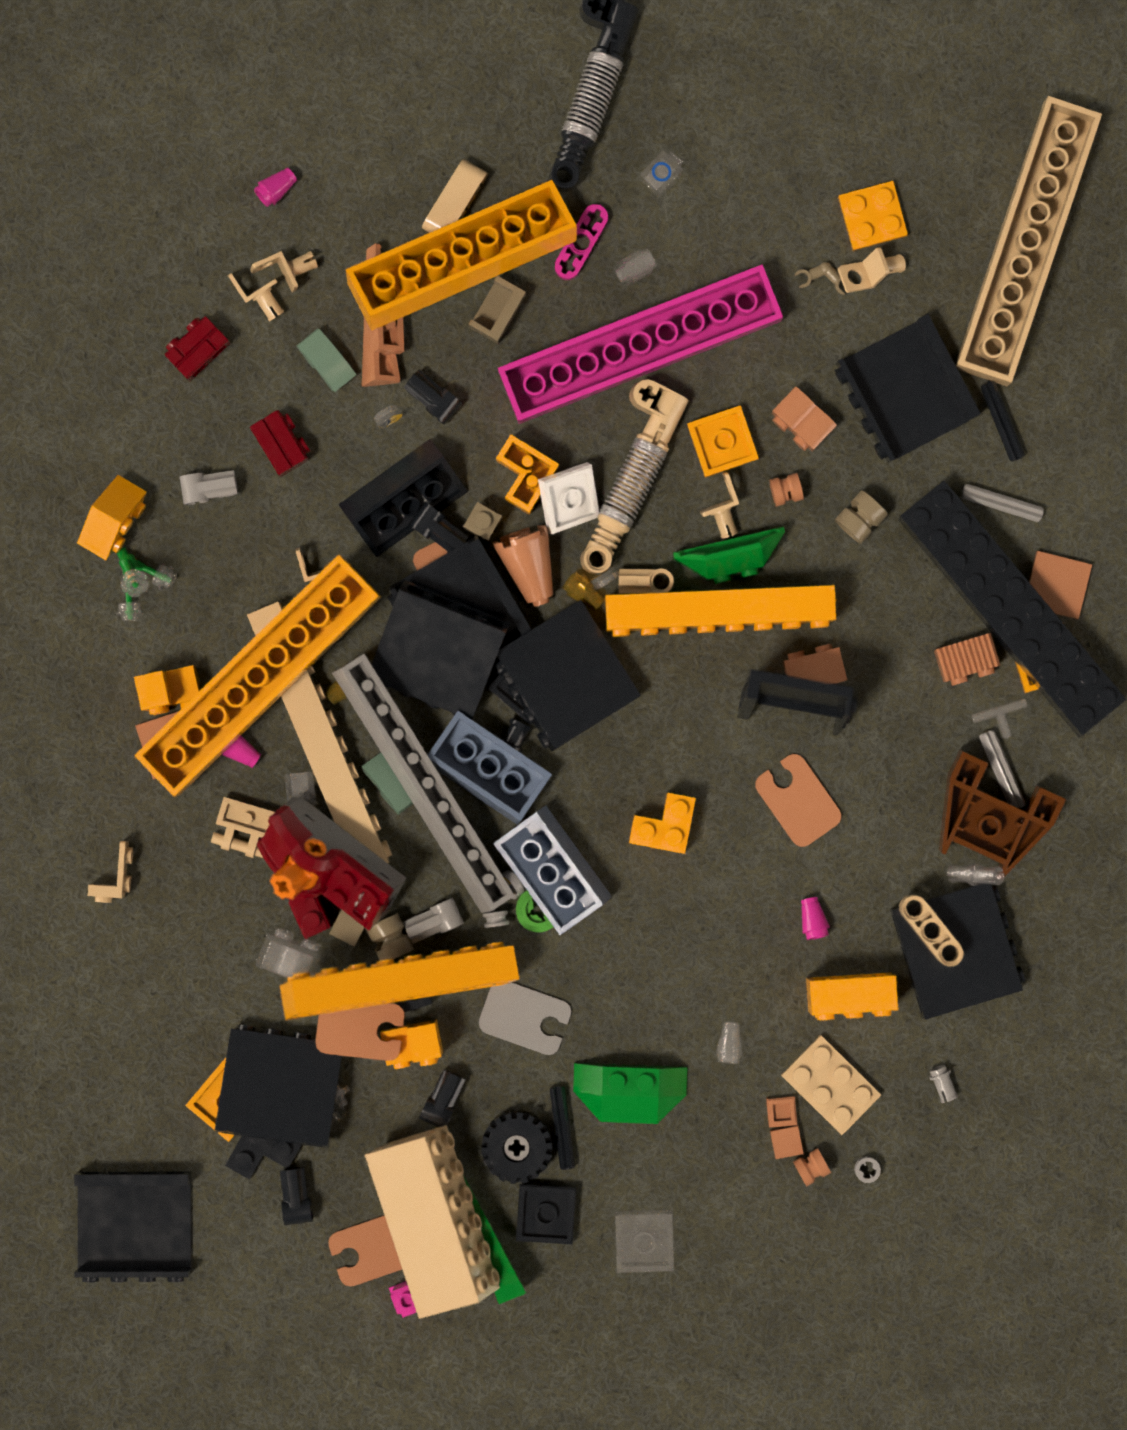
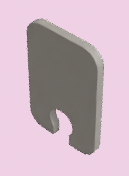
M511 982L506 985L490 988L479 1019V1027L486 1034L545 1055H551L559 1049L562 1038L556 1035H545L541 1031V1022L544 1018L551 1016L567 1025L571 1016V1008L563 1000Z

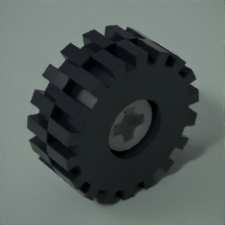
M517 1110L502 1113L496 1119L494 1118L486 1128L482 1139L481 1154L483 1155L485 1166L487 1165L492 1175L495 1174L499 1177V1180L503 1182L505 1180L509 1181L510 1184H516V1182H522L523 1184L539 1177V1174L547 1168L552 1156V1138L545 1123L543 1124L536 1115L533 1116L529 1112H518ZM514 1140H520V1145H525V1150H520L519 1155H515L514 1151L508 1147L514 1144Z

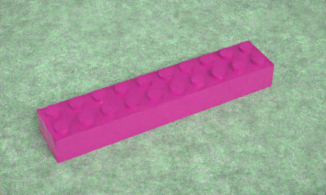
M762 264L498 368V373L518 424H521L782 321L783 315Z

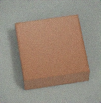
M795 1096L766 1099L769 1128L797 1125Z
M798 1125L770 1130L775 1159L803 1154Z

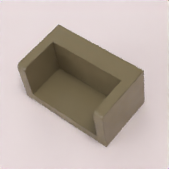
M496 276L494 284L473 320H470L469 328L499 344L525 299L526 292L503 278Z

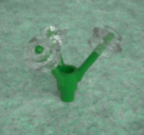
M121 548L116 554L120 559L119 565L123 570L121 589L125 593L126 603L118 604L116 615L122 616V621L139 620V615L144 614V611L141 610L140 602H132V597L140 596L149 587V581L146 580L147 575L144 572L154 576L152 584L159 587V591H163L164 588L170 589L175 582L177 574L173 573L174 568L172 566L167 567L163 564L155 570L136 560L134 555L129 554L126 548Z

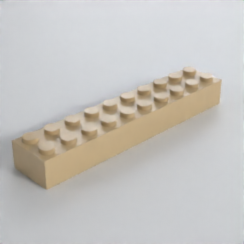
M1048 96L1044 101L955 364L958 370L989 381H995L1004 386L1012 383L1102 116L1101 113Z

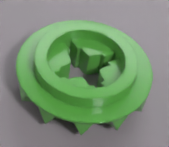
M525 891L518 899L516 905V915L520 924L532 932H545L553 928L545 914L543 916L545 921H542L537 914L527 916L534 908V902L530 893Z

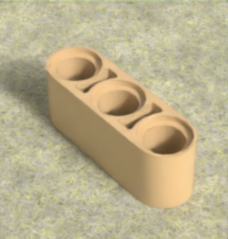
M463 159L426 217L422 229L430 233L462 219L466 213L465 208H469L481 188L479 185L484 184L488 173L468 160Z
M916 895L905 896L900 901L899 911L940 963L947 966L959 964L963 957V949L923 898ZM911 900H917L921 907L920 912L915 916H910L906 911V905ZM930 922H934L938 926V933L933 938H927L924 934V927ZM947 945H953L956 949L955 957L951 960H944L942 949Z

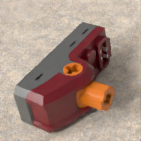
M301 796L292 797L269 817V826L264 836L258 840L256 845L270 869L275 873L270 883L273 885L276 895L281 899L286 897L293 899L295 896L314 898L322 894L369 931L388 914L406 877Z

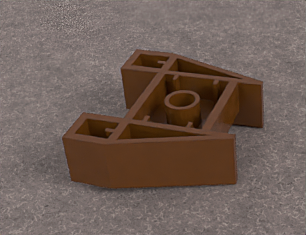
M959 749L947 775L939 851L946 855L952 841L999 862L994 876L1002 880L1054 826L1066 799L1036 785L1025 810H1021L980 791L977 787L988 763Z

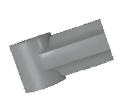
M234 470L206 475L205 473H194L179 477L184 505H193L195 502L205 503L209 499L238 495Z
M452 897L430 907V910L407 919L403 924L412 944L436 933L440 932L442 934L464 924Z

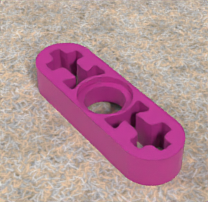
M593 204L588 206L576 224L577 236L585 235L590 241L588 248L578 250L571 243L564 246L555 262V272L561 279L572 280L577 277L607 225L608 213L601 205ZM596 211L601 212L600 218L603 221L594 224L592 231L597 232L595 236L586 229H580L582 224L586 228L590 223L589 213L595 214ZM568 249L578 256H583L581 261L575 257L572 263V267L575 268L574 272L562 273L563 267L560 263H567L571 257V254L566 253Z

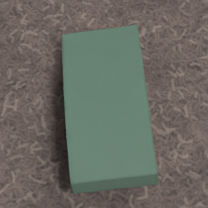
M318 328L296 345L310 366L317 370L333 392H336L357 375L340 352Z
M379 753L362 766L363 772L380 790L382 798L397 815L413 805V802L382 753Z

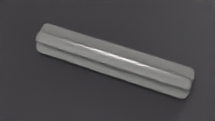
M966 484L962 490L961 498L1035 522L1041 521L1044 513L1043 507L970 484Z
M989 730L979 736L1007 803L1019 809L1024 807L1026 804L995 731Z

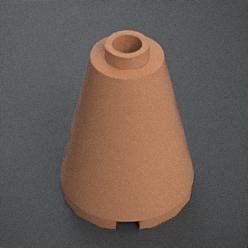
M537 525L538 531L531 532L528 527L500 537L501 542L493 541L494 549L525 601L533 603L534 606L550 602L549 597L554 594L549 534L546 525Z

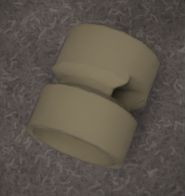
M862 490L851 501L852 507L850 509L845 508L834 519L839 527L859 544L872 533L871 527H877L888 515L878 502Z
M399 913L379 921L370 931L366 929L371 942L377 943L375 952L379 961L395 959L414 950L409 936L402 933L404 924Z

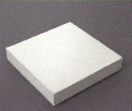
M586 462L538 479L548 533L554 534L598 518L597 516L600 511L592 464Z

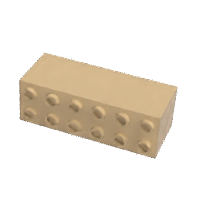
M446 1125L385 1143L365 1155L419 1319L479 1303L500 1288L499 1274L493 1268L490 1259V1247L484 1241L481 1231V1220L478 1214L475 1213L472 1204V1192L466 1186L463 1177V1165L457 1159L454 1150V1138L448 1132Z

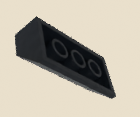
M429 439L338 505L373 554L378 557L415 530L409 523L425 502L441 512L468 491L433 441Z

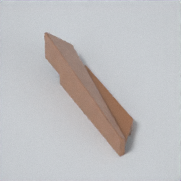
M375 243L367 249L366 260L382 254L380 244ZM364 317L362 387L400 382L396 354L404 352L403 317L372 331Z

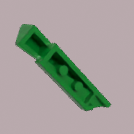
M464 1177L466 1186L470 1188L466 1178ZM472 1192V1204L475 1213L478 1214L481 1220L483 1238L489 1244L491 1251L490 1259L493 1268L499 1274L500 1288L494 1291L498 1303L501 1304L522 1296L526 1292Z

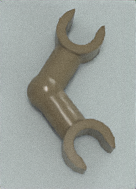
M823 262L810 270H798L794 277L799 274L807 276V283L799 286L802 289L808 287L811 281L825 275L835 285L836 292L840 295H845L839 288V283L842 281L839 273L828 262Z

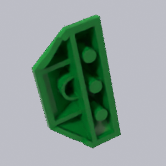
M784 527L673 552L672 555L675 561L707 581L714 579L715 584L731 581L730 575L741 573L742 578L759 574L758 569L764 567L784 535L785 530Z
M574 1063L573 1092L600 1122L658 1124L686 1096L687 1067Z

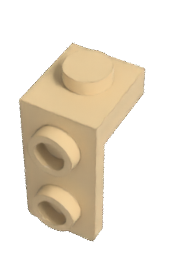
M120 841L117 886L88 885V896H95V902L112 903V898H125V892L130 893L131 876L127 875V864H132L133 847H129V841Z

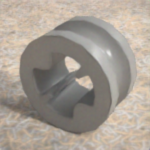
M501 910L483 913V917L487 920L484 927L508 925L509 920L505 918L508 911Z
M865 1156L857 1160L854 1171L859 1180L864 1183H871L878 1179L881 1168L874 1158ZM865 1162H871V1167L875 1169L873 1175L869 1173L870 1177H864L863 1171L860 1170L862 1164L866 1166Z

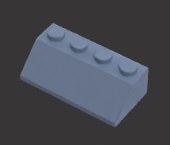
M459 711L454 715L427 755L438 772L517 825L552 775Z
M546 805L493 843L559 935L566 932L612 898Z

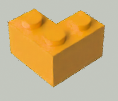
M510 435L496 457L498 463L519 475L507 493L505 500L530 515L541 498L538 479L555 474L559 469V464L515 436Z
M117 475L91 506L77 544L104 560H107L113 552L118 553L126 540L122 536L130 529L133 523L132 519H138L146 507L143 500L147 491Z
M194 665L134 677L141 710L149 711L150 715L170 712V706L179 704L182 709L201 690L197 669Z
M667 793L662 820L634 815L628 843L685 854L696 798Z
M437 1019L380 1031L381 1040L384 1042L391 1040L402 1041L399 1056L393 1061H386V1066L393 1065L394 1069L411 1066L410 1061H413V1063L420 1061V1066L437 1063L438 1058L442 1057L443 1048Z

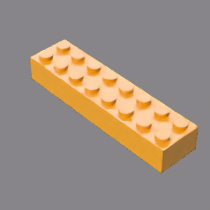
M550 180L346 269L347 284L372 331L576 242L577 225L553 180Z
M835 585L605 596L606 631L612 632L613 637L630 636V631L640 630L641 636L658 635V630L669 629L670 635L686 634L687 628H697V633H714L716 631L715 627H725L726 632H740L744 630V626H754V631H765L773 629L772 625L782 624V630L801 628V623H810V628H827L830 626L829 622L836 620Z
M497 942L481 947L480 951H477V946L461 948L459 951L453 952V955H450L449 950L425 956L426 959L423 960L422 955H414L398 960L397 964L394 963V959H388L372 964L371 968H367L366 963L356 964L343 969V972L340 973L338 968H330L315 973L314 977L310 976V972L294 974L293 977L287 978L288 982L280 985L285 1020L506 985L519 980L514 945L505 947L504 942Z

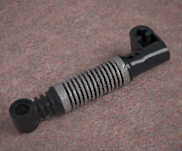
M583 0L579 11L581 19L586 24L602 31L596 47L591 48L588 60H586L588 64L585 65L584 74H581L583 78L580 79L581 83L578 84V92L575 93L576 97L573 98L572 107H569L571 111L568 112L569 116L566 117L567 121H564L565 123L561 131L562 144L564 145H560V151L557 153L559 158H555L549 174V181L553 180L560 193L569 192L576 185L582 170L581 166L584 164L583 159L587 156L585 152H588L589 148L594 147L595 140L598 137L597 133H599V128H601L600 124L603 123L602 119H604V114H606L605 110L608 109L607 105L610 104L609 100H611L613 95L612 91L615 90L614 86H616V81H618L617 77L620 76L619 72L623 69V53L639 12L636 6L622 0ZM593 3L599 5L596 14L591 12ZM605 4L611 6L606 21L600 19ZM561 170L569 172L571 181L562 183L557 178V172Z

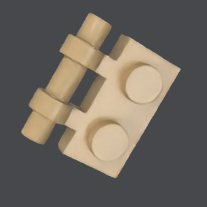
M224 797L216 824L226 827L224 835L214 832L211 843L220 845L221 849L227 851L233 849L244 852L245 856L254 858V856L263 858L256 844L260 837L264 836L269 826L268 819L275 811ZM235 830L251 834L249 842L234 838Z

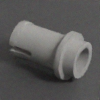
M945 1065L932 1068L930 1070L931 1075L929 1076V1079L934 1081L941 1103H945L946 1100L947 1102L952 1101L958 1097L949 1076L951 1071Z

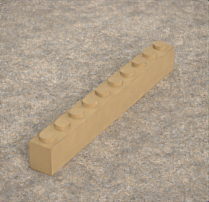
M276 602L247 614L255 635L269 624L286 606L282 607L280 602ZM312 665L281 697L334 822L386 863H390L388 857L392 856L391 849L387 840L381 842L377 832L381 830L380 823L376 814L370 815L366 805L370 804L369 797L365 788L359 789L355 779L359 777L354 762L348 763L344 753L348 751L343 736L337 737L333 727L337 725L332 710L326 711L322 701L326 699L321 684L315 685L311 675L315 673Z

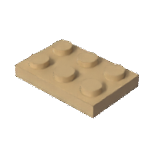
M821 1035L781 1074L841 1135L881 1096Z

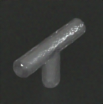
M1024 697L974 712L971 714V718L974 724L996 718L1001 737L1005 739L1013 735L1006 714L1027 708V701Z

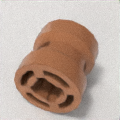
M797 473L789 474L785 479L778 477L769 479L776 507L784 505L789 500L794 502L804 500Z
M818 1148L811 1151L806 1159L798 1158L793 1161L806 1187L814 1183L815 1177H825L831 1173Z

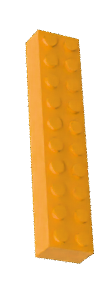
M338 555L134 756L174 797L180 796L382 596L343 556Z

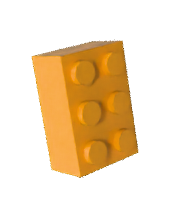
M891 972L806 978L808 1012L812 1016L815 1015L817 1020L834 1019V1014H843L846 1018L863 1017V1012H872L876 1017L891 1016L892 1010H898L896 975Z

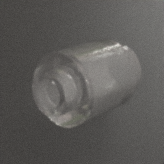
M646 247L643 250L637 249L616 261L617 268L614 269V272L621 284L626 282L628 286H631L653 273L652 270L658 266L651 252Z

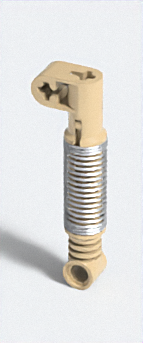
M649 379L638 382L630 389L629 398L632 405L651 416L643 432L637 434L634 443H632L631 447L634 450H629L632 455L627 454V457L630 459H625V462H627V464L623 463L625 468H620L623 473H618L621 477H616V480H618V482L614 481L616 486H611L614 491L610 490L609 492L612 495H607L610 500L606 499L605 502L607 504H602V509H600L597 516L599 520L597 525L600 528H595L594 532L597 534H592L591 536L594 540H589L586 549L581 553V566L588 573H602L610 567L615 553L612 549H617L618 546L615 543H620L621 541L618 537H623L633 526V519H636L635 515L638 514L637 510H641L640 506L643 505L642 501H645L646 492H649V488L652 487L651 483H654L653 479L656 478L655 474H658L659 465H663L662 461L665 460L669 451L668 443L689 402L684 396ZM647 388L649 390L648 395L651 397L655 396L658 391L662 393L654 409L650 408L653 399L649 398L643 401V395L639 391ZM594 551L599 552L603 559L599 567L592 566L589 561L590 554Z

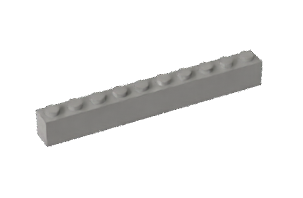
M365 654L354 658L332 672L480 912L493 911L515 895Z

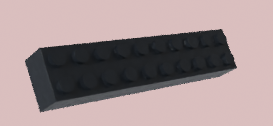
M942 481L899 517L898 520L1014 661L1022 668L1028 678L1036 685L1038 690L1078 738L1087 733L1127 700L945 481Z

